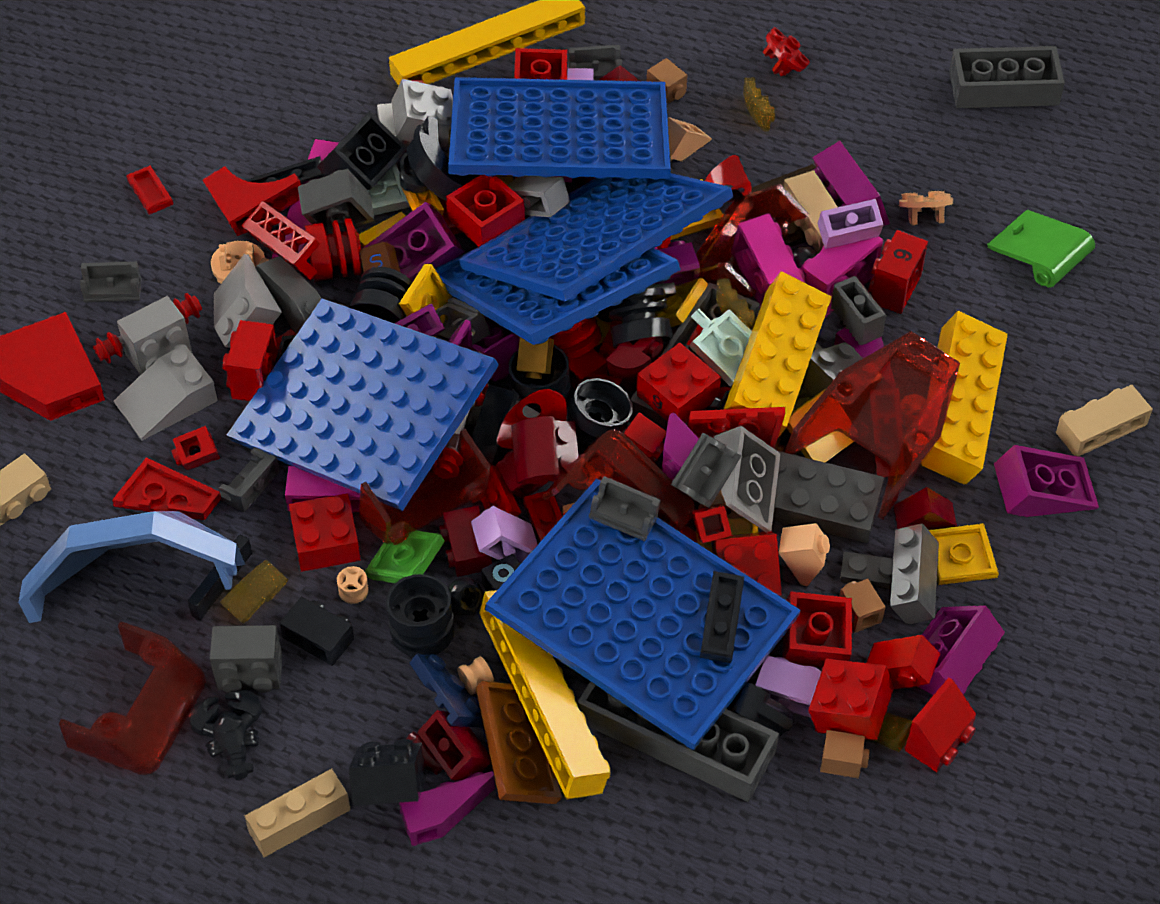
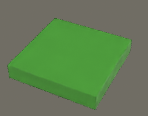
M394 527L365 570V573L372 580L396 583L402 578L414 574H424L445 540L441 534Z

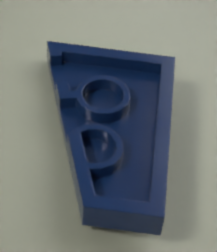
M416 654L410 661V665L424 686L437 693L434 701L438 707L449 711L450 714L446 718L451 726L483 728L484 724L479 701L476 697L468 694L464 689L465 684L463 681L451 675L445 669V662L437 655Z

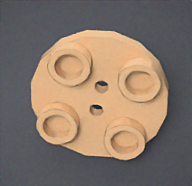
M930 191L927 197L918 195V193H903L902 199L899 200V207L908 208L909 223L911 225L918 224V212H922V208L928 207L935 210L936 222L944 223L945 206L953 204V197H950V193H944V191Z
M233 241L219 244V248L212 255L210 262L213 275L217 278V281L221 284L244 254L249 255L256 267L262 258H265L264 252L260 247L249 241Z

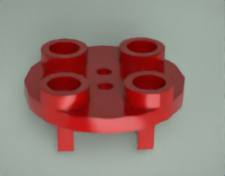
M773 27L766 34L768 45L763 50L765 56H770L771 59L778 58V62L772 68L774 74L779 72L780 76H783L791 70L801 72L810 64L807 57L799 50L801 47L800 43L793 36L787 38L776 27Z

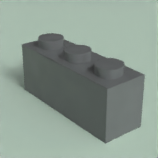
M923 523L895 530L890 607L906 624L935 619L939 542Z

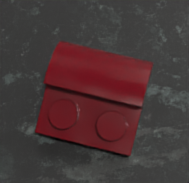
M662 337L639 339L634 345L630 342L620 343L606 359L609 375L622 380L623 390L629 392L637 391V374L657 360L664 350Z
M547 416L525 419L511 426L516 483L545 484L548 481L576 482L581 479L575 421H556L554 417Z

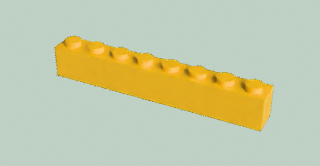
M580 0L535 1L389 57L390 74L398 86L402 79L421 80L426 84L436 82L514 52L515 48H524L584 25L585 6Z
M497 590L485 591L479 614L566 799L602 794L607 779L610 777V767L598 749L596 737L592 736L588 729L585 715L583 712H580L572 689L568 688L564 680L562 668L557 665L551 654L487 612L485 604Z

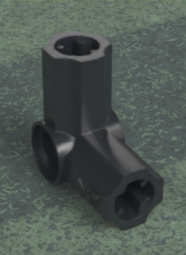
M748 682L744 684L741 691L726 708L778 732L779 736L789 731L794 722L792 711L769 698L770 694Z

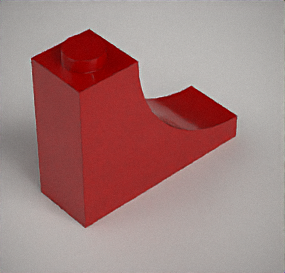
M225 166L203 179L204 184L237 236L248 232L241 225L262 201L279 213L300 201L298 186L302 184L295 173L281 180L255 183L236 177ZM267 212L261 217V219L258 222L266 220Z

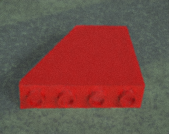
M66 312L0 336V392L50 421L105 400L101 384Z

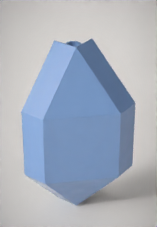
M153 511L77 524L66 529L22 580L18 603L29 623L41 621L45 595L109 549L159 541L214 562L225 590L232 589V579L237 574L236 566L245 565V562L235 542L179 511Z

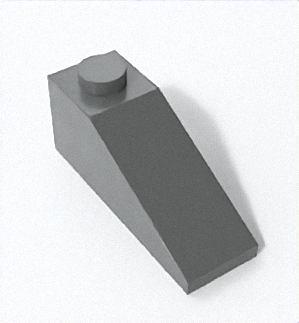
M281 256L258 264L256 269L291 329L297 334L320 302L321 297Z

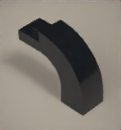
M428 116L422 125L416 127L413 140L406 148L409 163L420 181L431 192L446 201L447 195L477 178V175L460 176L449 174V158L441 149L438 140V119Z

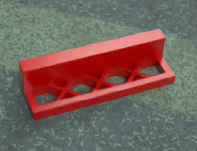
M262 201L241 226L257 241L277 256H281L288 264L311 280L318 271L306 260L321 243ZM267 212L266 220L258 222L261 219V217ZM279 224V229L272 231V226ZM293 233L292 239L285 241V236ZM308 242L298 254L299 245Z

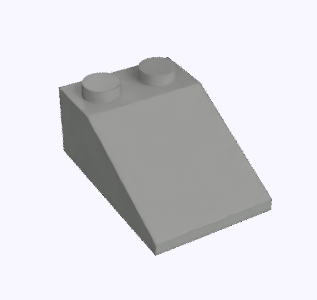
M247 254L241 257L214 293V328L224 346L231 348L230 337L232 331L237 330L240 320L273 324L282 313Z
M184 344L159 357L114 400V403L141 441L218 400L214 381Z
M743 426L715 435L714 439L741 455L735 468L721 488L726 506L766 533L771 532L780 453Z

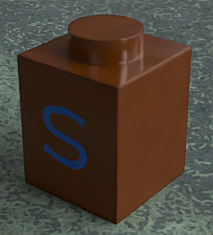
M383 241L359 250L364 272L372 267H387L400 272L393 245Z

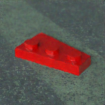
M786 407L690 411L687 426L698 438L701 437L702 433L714 438L715 435L743 426L775 449L785 417Z
M146 457L112 499L114 507L146 512L179 511L190 518L206 520L221 500V494L209 486Z

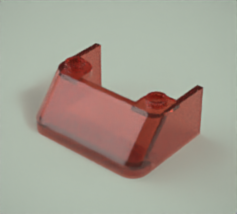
M780 184L739 197L727 208L696 253L700 266L699 278H703L708 284L709 282L746 298L755 296L757 291L744 279L731 252L739 223L770 214L773 222H777L780 226L782 238H784L789 231L787 228L789 224L807 218L809 213Z
M466 429L460 431L457 452L463 457V464L458 467V476L444 479L438 477L434 471L429 472L403 511L379 502L367 482L362 483L360 488L359 518L365 527L385 544L393 543V545H398L405 541L409 534L442 517L444 512L453 511L468 502L475 503L481 500L486 495L485 490L488 487L491 466Z
M609 430L603 433L568 466L541 496L546 501L559 493L567 483L575 489L586 490L596 478L601 481L603 476L660 499L657 518L679 532L692 518V510H695L692 499L671 485L673 481L627 436L618 430Z
M120 621L118 628L125 650L140 655L145 663L154 666L152 673L126 716L113 712L105 713L96 719L91 729L61 719L59 726L68 748L137 774L148 775L155 772L163 762L189 716L192 707L206 685V678L203 670L166 637Z

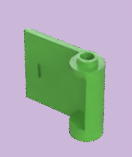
M1026 210L989 242L987 246L992 251L1032 265L1036 282L1041 286L1051 288L1094 250L1095 241L1083 229Z

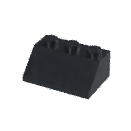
M369 111L325 157L317 168L325 177L333 174L335 171L348 169L367 190H371L406 152L407 147Z

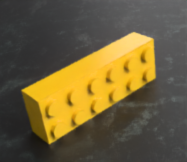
M780 271L766 291L724 409L786 407L779 436L788 426L832 296Z
M957 311L941 328L914 457L915 463L962 484H967L983 469L1007 333L960 311Z

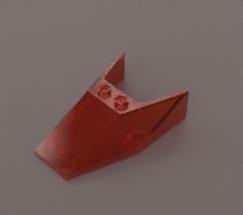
M910 331L842 370L794 427L784 453L793 455L828 434L838 431L887 462L890 466V474L878 517L883 520L941 437L960 362Z

